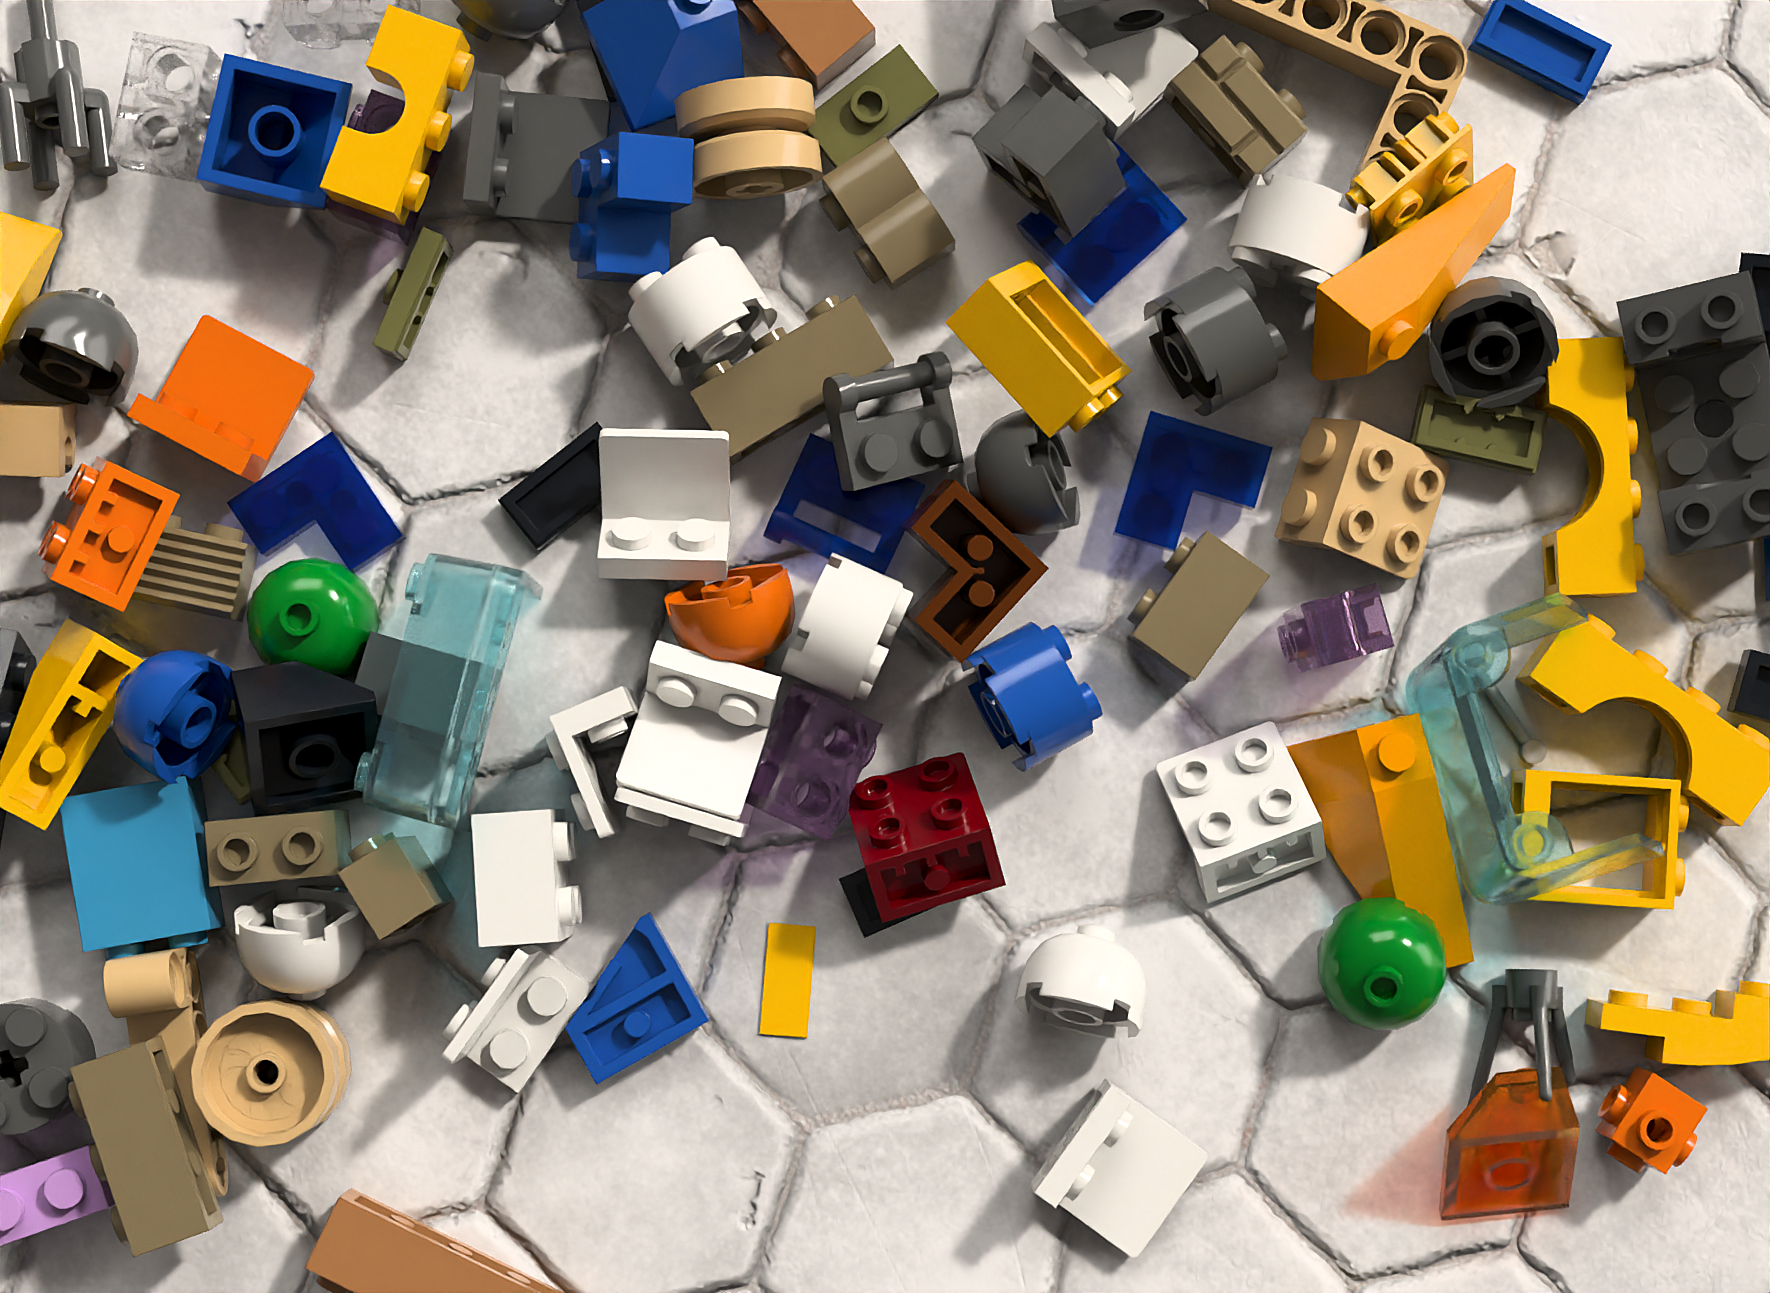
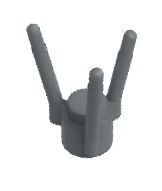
M1505 969V985H1492V1009L1467 1104V1109L1470 1113L1475 1114L1480 1109L1507 1008H1512V1021H1533L1540 1099L1544 1102H1549L1552 1099V1070L1548 1022H1551L1563 1080L1568 1085L1575 1083L1576 1075L1572 1060L1573 1056L1563 1010V987H1558V970Z

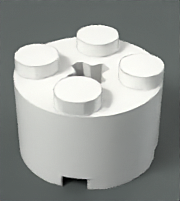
M1257 174L1253 176L1227 252L1232 256L1231 260L1242 266V269L1248 274L1253 283L1273 288L1279 279L1301 287L1299 294L1315 302L1316 287L1360 259L1371 230L1370 210L1359 203L1355 214L1339 207L1343 194L1307 180L1273 174L1268 186L1265 184L1262 175Z
M708 237L695 243L684 253L682 257L683 262L663 275L660 272H653L644 276L628 292L634 302L628 314V321L673 386L684 385L681 377L682 374L692 371L697 378L702 372L721 361L729 360L732 364L751 349L750 346L757 341L752 334L756 327L763 321L770 330L777 319L776 309L732 247H720L714 237Z
M832 553L797 628L798 632L796 635L798 636L793 647L790 646L781 671L851 702L853 697L866 702L889 650L877 643L879 641L885 645H891L913 596V592L902 588L903 583Z

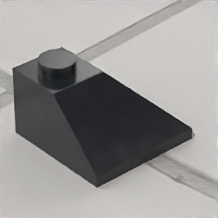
M297 660L231 671L236 719L254 817L383 794L377 705L374 691Z

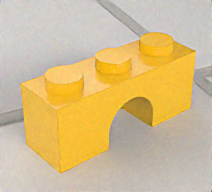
M388 4L366 66L376 81L397 88L404 93V111L400 120L392 128L378 134L362 133L342 126L320 187L331 200L403 226L410 210L414 212L419 211L429 187L430 177L424 174L430 155L432 150L440 152L443 149L451 129L452 116L446 112L455 90L464 91L474 66V55L469 54L471 47L462 30Z

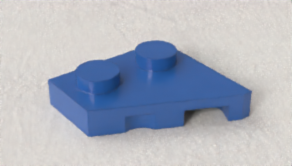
M649 912L639 918L633 930L615 957L605 968L596 985L585 1001L582 1002L565 1029L597 1085L710 1020V1017L652 913Z

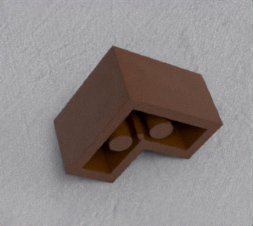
M944 479L901 526L947 569L905 614V617L946 656L961 664L1049 569L956 480Z

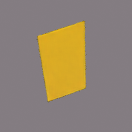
M769 923L759 1034L807 1038L816 926Z

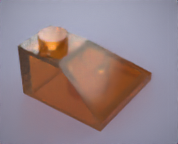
M1561 1066L1551 1067L1552 1099L1549 1102H1544L1539 1097L1537 1069L1521 1068L1515 1071L1499 1072L1492 1077L1446 1130L1439 1202L1441 1221L1569 1208L1580 1125Z

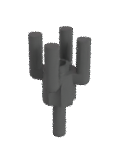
M26 0L31 40L21 43L22 47L20 50L13 53L17 82L0 83V141L4 169L8 171H23L28 169L31 163L34 189L40 191L57 189L60 184L52 129H60L63 153L66 156L79 157L89 153L93 175L106 177L116 174L118 167L107 95L100 89L84 88L79 48L69 40H58L53 0Z

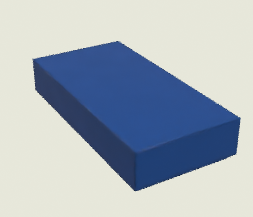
M1492 0L1468 50L1580 105L1585 100L1612 44L1524 0Z

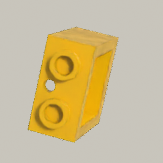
M1031 259L988 278L945 321L949 328L1049 438L1067 426H1070L1077 433L1093 419L1097 420L1123 397L1124 394L1117 385L1132 372L1128 365Z
M1527 769L1512 770L1505 897L1674 910L1675 896L1680 897L1682 895L1685 884L1684 861L1682 858H1677L1678 832L1685 831L1689 816L1688 798L1685 794H1680L1681 780ZM1551 789L1647 795L1642 890L1545 884Z

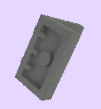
M476 72L462 198L472 214L568 225L578 223L579 198L574 197L571 192L572 167L574 161L577 158L580 159L581 151L608 138L611 115L609 102L598 99L510 91L502 75Z

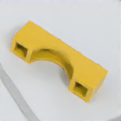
M1623 337L1558 339L1559 354L1555 363L1553 359L1552 366L1547 367V373L1545 374L1546 382L1534 393L1535 409L1549 412L1548 417L1564 425L1576 437L1586 456L1589 481L1585 498L1576 514L1561 528L1542 537L1545 600L1622 597L1637 592L1636 582L1642 581L1645 569L1643 548L1640 543H1634L1633 518H1638L1641 510L1640 486L1637 480H1631L1630 455H1634L1637 450L1638 430L1635 418L1627 417L1626 392H1631L1634 385V369L1629 364L1628 355L1624 354Z
M1583 612L1580 617L1574 613L1558 617L1515 679L1566 715L1584 713L1593 706L1609 699L1627 701L1647 710L1661 723L1670 738L1675 759L1673 780H1681L1680 794H1685L1689 803L1720 825L1741 827L1770 786V740L1745 724H1740L1736 729L1719 717L1717 713L1721 709L1720 705L1705 693L1690 686L1683 691L1667 680L1664 676L1667 674L1668 669L1653 656L1638 649L1631 654L1612 641L1616 632L1594 615Z

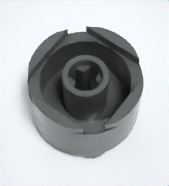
M1213 267L1151 300L1144 306V321L1154 316L1159 332L1149 336V340L1163 372L1182 399L1194 394L1203 403L1194 410L1201 416H1209L1273 381L1277 376L1278 362L1288 356L1283 336L1273 324H1265L1254 304V301L1257 299L1254 284L1241 267H1235L1230 271H1226L1221 267Z
M26 998L0 1004V1134L14 1135L26 1133L53 1123L74 1110L68 1091L69 1083L74 1081L70 1068L96 1059V1052L87 1027L78 1016L68 1009L65 1010L56 1004L37 998ZM25 1056L29 1068L17 1074L14 1062L18 1058Z

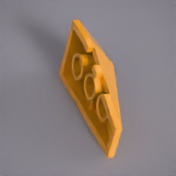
M1508 163L1504 164L1316 287L1311 374L1319 381L1367 375L1388 360H1397L1408 352L1434 318L1447 294L1457 287L1509 217L1516 174L1515 168Z
M1419 713L1407 714L1286 746L1322 820L1325 845L1334 857V862L1344 877L1348 878L1361 900L1365 898L1392 897L1403 901L1406 907L1415 909L1422 916L1424 913L1434 921L1445 944L1446 969L1473 962L1474 956L1437 778Z

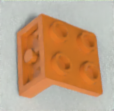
M203 315L156 401L138 393L126 416L258 484L314 381L315 373L310 368L209 315Z
M97 456L92 467L83 463L78 467L65 495L74 504L64 524L57 521L51 523L37 555L41 556V560L45 561L42 571L50 580L124 612L180 494Z

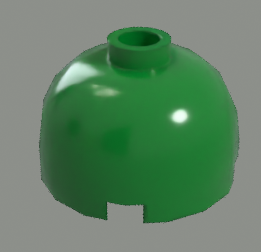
M317 557L292 560L269 572L253 591L247 611L249 639L264 664L271 665L297 660L339 678H344L360 667L370 631L378 633L379 629L377 603L365 581L344 565Z
M1392 897L1365 898L1342 908L1333 918V923L1326 929L1317 947L1319 982L1331 1006L1350 1023L1371 1030H1398L1421 1020L1437 1003L1447 977L1445 944L1434 921L1424 913L1422 916L1415 909L1406 907L1403 901Z

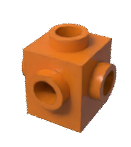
M1636 1066L1625 1085H1615L1602 1101L1598 1110V1116L1602 1120L1595 1131L1612 1142L1606 1153L1631 1170L1641 1174L1647 1165L1666 1175L1672 1165L1674 1167L1680 1166L1692 1152L1697 1141V1135L1693 1132L1708 1108L1655 1073Z

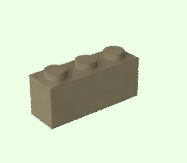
M855 294L842 302L838 295H833L819 302L805 313L808 319L807 323L788 334L783 327L777 328L762 336L750 346L754 352L753 355L733 367L729 360L721 361L702 372L696 378L699 387L689 393L710 430L725 431L729 434V460L731 465L825 411L822 390L825 378L842 373H847L853 378L894 368V358Z
M162 1036L71 1067L70 1071L74 1081L70 1082L68 1086L69 1097L77 1116L80 1119L87 1118L95 1142L90 1145L92 1166L97 1177L102 1182L108 1181L116 1206L111 1208L112 1225L119 1241L124 1245L129 1243L133 1258L207 1232L222 1223L224 1219Z

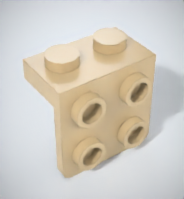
M1312 417L1308 432L1301 443L1300 457L1288 494L1281 506V517L1274 537L1293 545L1334 550L1395 577L1411 579L1418 572L1448 478L1449 465L1445 459L1363 421Z

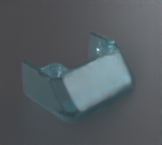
M432 552L428 555L424 564L418 562L413 564L405 590V599L413 601L373 753L364 752L362 754L355 775L354 789L363 792L364 806L453 830L472 832L471 818L465 815L523 596L541 600L544 589L526 571L499 564Z
M1561 592L1457 629L1412 669L1406 682V698L1411 714L1419 713L1437 778L1447 834L1463 886L1474 899L1490 905H1509L1665 855L1661 842L1639 833L1574 853L1568 831L1554 816L1541 811L1514 814L1477 692L1495 686L1505 677L1511 664V648L1589 621L1586 609Z

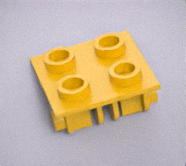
M1443 111L1437 117L1429 114L1405 135V140L1399 139L1394 144L1397 155L1410 170L1394 155L1385 151L1379 157L1383 168L1374 161L1350 181L1352 188L1345 193V198L1355 211L1359 203L1369 208L1373 249L1474 185L1473 128L1469 124L1460 130L1456 121L1447 112Z

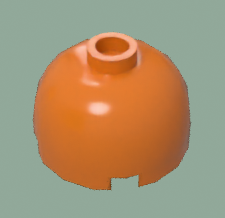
M777 563L756 564L728 570L727 581H715L705 586L704 580H694L672 590L664 597L669 623L680 647L702 653L714 660L728 661L755 670L764 668L766 666L765 656L778 650L792 632L796 615L794 595L787 568L783 570L782 565Z

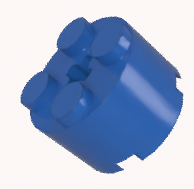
M1028 622L971 653L961 664L963 672L974 668L978 681L968 686L972 699L1000 748L1004 749L1013 744L1022 755V757L1012 762L1022 772L1029 770L1092 735V721L1103 715L1102 708L1093 690L1086 682L1077 684L1066 664V661L1072 658V654L1065 638L1055 625L1042 630L1035 623Z

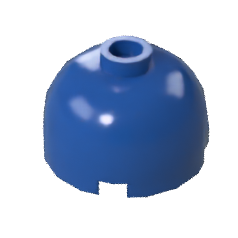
M185 650L162 651L141 662L123 678L116 692L113 729L124 754L147 772L169 784H178L175 778L182 774L191 779L202 775L220 757L232 738L237 725L236 722L228 719L231 703L234 700L231 671L233 670L207 655Z

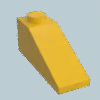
M69 618L65 619L31 676L0 761V807L46 831L113 720L116 692L120 682L144 660Z

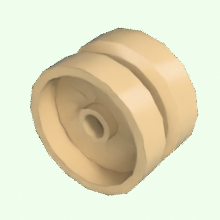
M783 76L737 78L698 86L683 92L674 100L679 137L694 139L692 197L710 200H741L769 197L797 191L812 186L823 179L819 141L803 134L805 130L816 123L811 83L799 78Z
M288 996L259 999L240 1005L216 1019L198 1042L190 1071L194 1099L207 1122L229 1140L255 1147L285 1144L327 1120L345 1097L352 1068L349 1044L335 1019L313 1002L293 1000ZM271 1061L277 1066L279 1072L278 1078L274 1081L270 1080L265 1073L270 1069Z

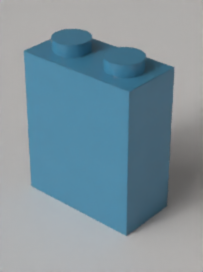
M187 776L176 777L175 779L178 784H169L159 780L75 795L64 799L60 806V814L83 952L104 948L107 961L120 957L144 954L143 941L165 937L168 938L169 949L209 943L207 930L226 926L219 886L210 887L204 824V822H208L201 776L194 779Z

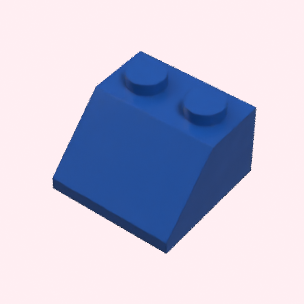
M224 53L196 176L197 181L206 191L267 206L325 211L328 195L320 187L341 128L345 125L353 84Z

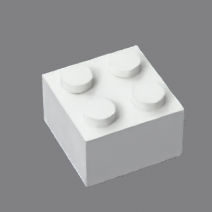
M565 809L472 814L471 825L479 947L559 942L573 936L572 926L582 923L580 886H569L568 861L578 859L576 822L565 821Z

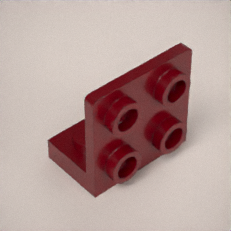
M958 752L944 757H934L922 764L899 771L871 776L862 782L846 786L843 789L846 805L882 923L1006 885L991 828L964 753Z

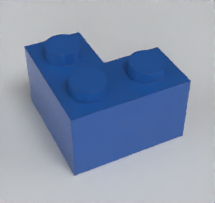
M617 132L580 152V159L577 158L574 161L571 172V192L574 197L579 198L578 223L573 224L569 238L571 260L577 261V279L636 283L650 273L660 272L663 275L670 270L671 213L692 204L694 139Z

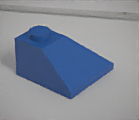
M604 0L580 16L583 27L632 133L675 118L674 100L683 92L705 84L745 78L737 8L733 0Z

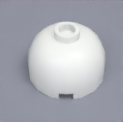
M321 885L296 886L297 894L301 899H286L277 902L276 890L244 901L234 911L235 934L241 963L251 977L271 990L287 993L289 998L301 1001L319 998L326 993L327 988L345 979L356 968L365 950L366 936L365 916L348 889Z
M1081 925L1078 927L1077 933H1063L1043 941L1028 958L1021 974L1014 1004L1026 1015L1029 1014L1031 1004L1045 1010L1043 1023L1055 1028L1081 1035L1114 1039L1117 1026H1128V1038L1136 1037L1141 1031L1146 1009L1147 983L1143 969L1132 953L1123 946L1114 943L1116 935L1113 932L1098 926Z

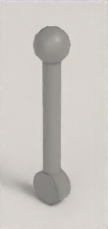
M1475 649L1465 651L1460 659L1462 669L1466 673L1474 674L1520 743L1518 749L1520 759L1528 764L1542 762L1546 756L1545 744L1538 739H1531L1485 670L1484 655Z

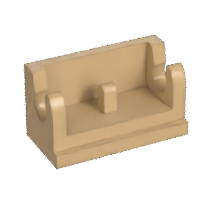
M0 400V476L58 478L65 476V466L73 467L75 462V416L77 415V403Z

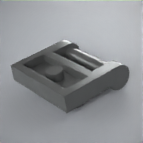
M942 351L922 354L918 357L916 363L852 378L849 374L842 373L825 378L822 388L842 491H856L964 463L949 389L952 383V368L949 359ZM920 388L923 405L860 421L857 420L856 408L858 403Z

